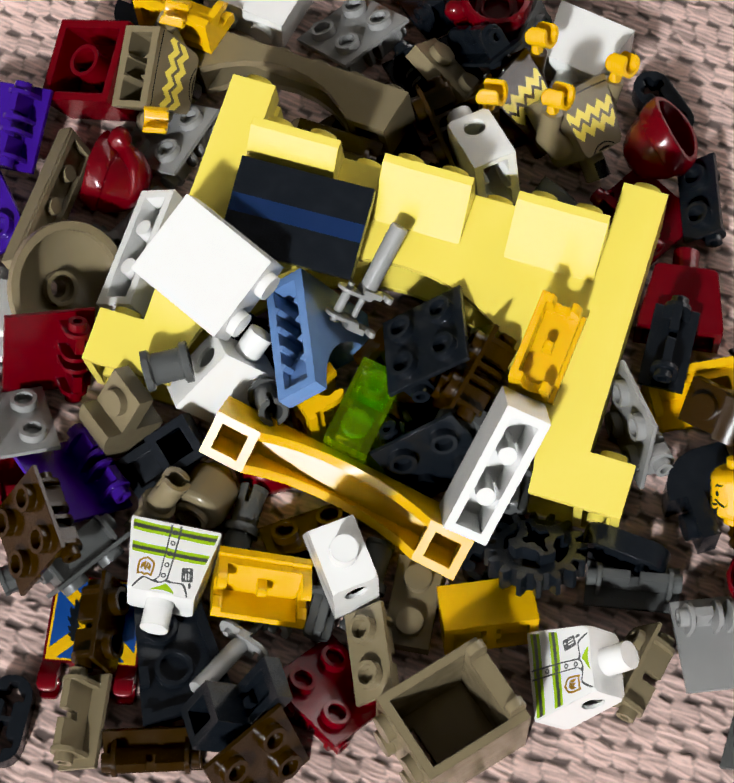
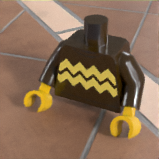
M544 21L538 22L536 27H531L525 33V41L531 46L511 54V59L504 65L493 70L489 69L458 104V106L470 107L472 113L483 108L489 109L514 149L525 145L534 159L545 156L547 152L536 142V131L524 107L540 100L541 94L548 89L544 74L547 50L545 48H553L559 34L556 24Z

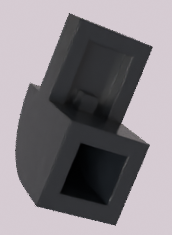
M182 413L143 438L145 443L115 462L124 477L130 482V487L139 500L146 489L156 485L166 468L173 466L186 471L196 463L205 462L210 457L199 452L205 437L190 413Z
M720 442L692 449L679 457L669 472L662 495L664 518L682 513L678 516L681 533L685 541H693L697 554L714 550L721 535L710 506L711 472L716 467L725 464L726 458L730 456L726 445Z
M263 656L238 684L205 680L180 708L192 750L222 751L276 704L279 703L284 709L293 699L280 658Z

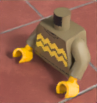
M166 0L165 9L160 12L153 26L126 25L111 106L142 111L136 116V125L144 133L167 134L168 125L173 118V114L186 115L190 111L191 104L198 101L202 94V85L195 79L199 61L198 56L185 45V41L178 28L184 29L188 19L190 4L187 2Z
M623 51L621 54H610L605 61L606 70L610 72V75L602 73L573 84L555 81L552 89L548 88L541 94L540 100L524 107L536 131V142L547 152L553 165L560 168L578 162L586 183L595 182L611 174L602 151L621 141L622 135L617 120V101L624 86L622 77L630 79L639 69L640 58L638 55L628 51Z

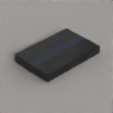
M242 155L225 220L278 262L353 281L377 191L372 188Z

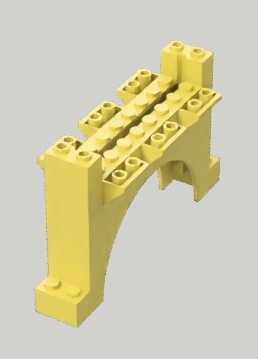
M233 74L189 194L201 200L223 219H225L243 155L372 188L377 191L352 281L355 283L354 287H358L387 230L391 223L394 222L405 227L408 232L378 289L402 293L428 301L460 285L463 292L466 325L472 329L497 324L500 327L495 337L498 338L501 332L517 340L514 347L517 352L542 290L554 293L558 298L557 302L564 306L571 307L573 303H577L583 308L582 316L587 318V321L554 404L552 406L544 403L551 426L534 456V467L528 488V494L531 495L527 512H536L538 516L545 518L552 513L555 514V521L564 522L570 520L572 526L585 529L587 524L591 522H600L619 528L636 465L628 463V458L617 452L603 450L600 455L593 452L611 396L612 384L616 380L619 363L624 354L660 236L669 194L661 193L658 187L649 183L637 182L633 185L624 182L610 229L611 216L603 214L600 208L587 203H578L576 206L558 201L554 195L544 191L535 190L531 193L519 191L516 205L514 206L509 199L499 195H488L487 198L475 195V178L470 177L466 171L455 166L446 165L438 168L427 165L421 158L408 153H400L398 156L385 153L382 165L366 158H359L357 161L344 158L342 142L334 134L317 128L311 129L310 132L295 128L289 121L284 119L281 107L277 106L279 97L276 85H272L268 79L259 75L250 74L247 77ZM278 262L284 267L278 277L282 279L300 267ZM304 269L331 289L339 288V282L348 284L350 281ZM155 289L144 320L141 319V314L126 307L117 306L115 311L100 307L82 359L97 383L105 385L114 369L129 365L147 389L140 363V351L147 350L150 354L176 348L178 342L186 341L191 355L210 334ZM260 299L251 310V313L254 316H258L267 311V300ZM515 357L512 359L510 365L507 368L509 372L511 370ZM172 382L158 385L156 391L149 392L154 400L175 406L167 389V386H170Z

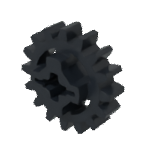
M531 512L528 519H522L517 514L512 515V524L498 522L496 532L492 533L487 545L484 546V565L488 566L489 578L499 577V588L502 590L513 585L516 587V595L520 597L526 590H532L535 598H541L543 590L548 589L555 596H558L561 593L562 584L574 588L576 586V577L585 576L588 543H583L584 533L581 530L572 531V522L570 520L560 524L555 523V514L550 513L545 520L538 519L536 512Z

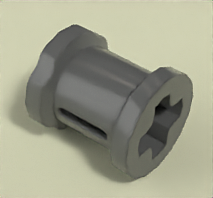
M186 341L178 342L176 348L150 354L147 350L139 352L141 368L149 392L156 391L158 385L185 379L188 383L195 382L193 364Z

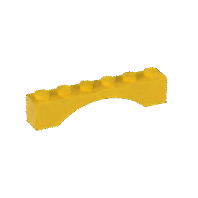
M231 396L226 399L217 412L199 452L240 473L286 484L341 508L376 530L397 546L411 560L452 581L454 580L474 541L443 528L439 508L440 502L284 423L278 425L274 418H272L273 426L265 425L260 420L257 409Z

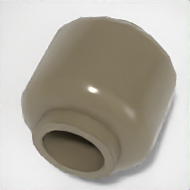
M215 461L210 463L198 462L185 471L190 477L189 484H191V487L176 503L174 516L184 526L199 529L218 528L236 503L239 494L238 486L233 479L232 472L225 465Z

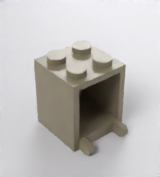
M474 637L376 697V716L373 718L377 730L373 732V735L383 753L387 757L395 754L404 770L399 772L403 783H466L526 745L531 716L526 710L527 704L523 698L516 696L488 655L486 644L482 639ZM412 731L415 732L436 766H432L411 734Z

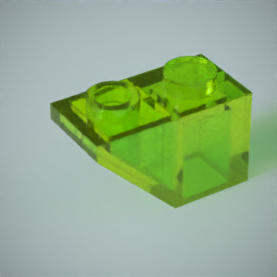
M363 357L323 439V444L365 465L370 456V451L373 450L380 436V428L387 421L398 394L393 397L388 395L386 366Z

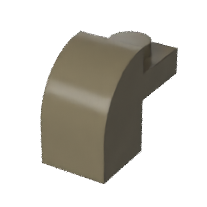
M129 365L114 369L98 398L82 403L79 410L80 421L105 455L111 458L123 457L145 443L143 438L159 429L163 423L162 418L151 405L154 401L153 397Z

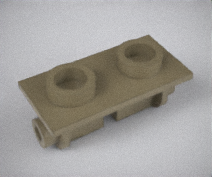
M382 600L344 615L357 707L376 701V697L399 684L397 664L392 662L391 655L395 654L391 629L393 619L387 616L384 601Z
M661 622L635 627L623 640L632 642L639 656L638 667L622 673L625 693L622 702L612 706L618 708L616 712L617 717L627 723H633L636 717H642L656 689L642 679L644 674H647L655 681L661 680L675 653L673 648L674 638L666 633L659 632L663 625Z
M72 666L69 667L68 674L63 675V689L59 708L68 712L67 717H57L53 745L50 747V753L54 755L53 763L58 765V771L97 769L112 674L88 676V669Z

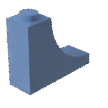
M302 268L280 279L275 291L266 299L278 401L288 408H292L326 390L328 362L335 369L355 360L353 355L370 339L365 333L361 336L346 330L340 320H336V322L329 320L331 316L325 312L326 307L334 308L340 295ZM348 301L343 312L351 315L355 305ZM361 310L356 320L369 327L367 313Z

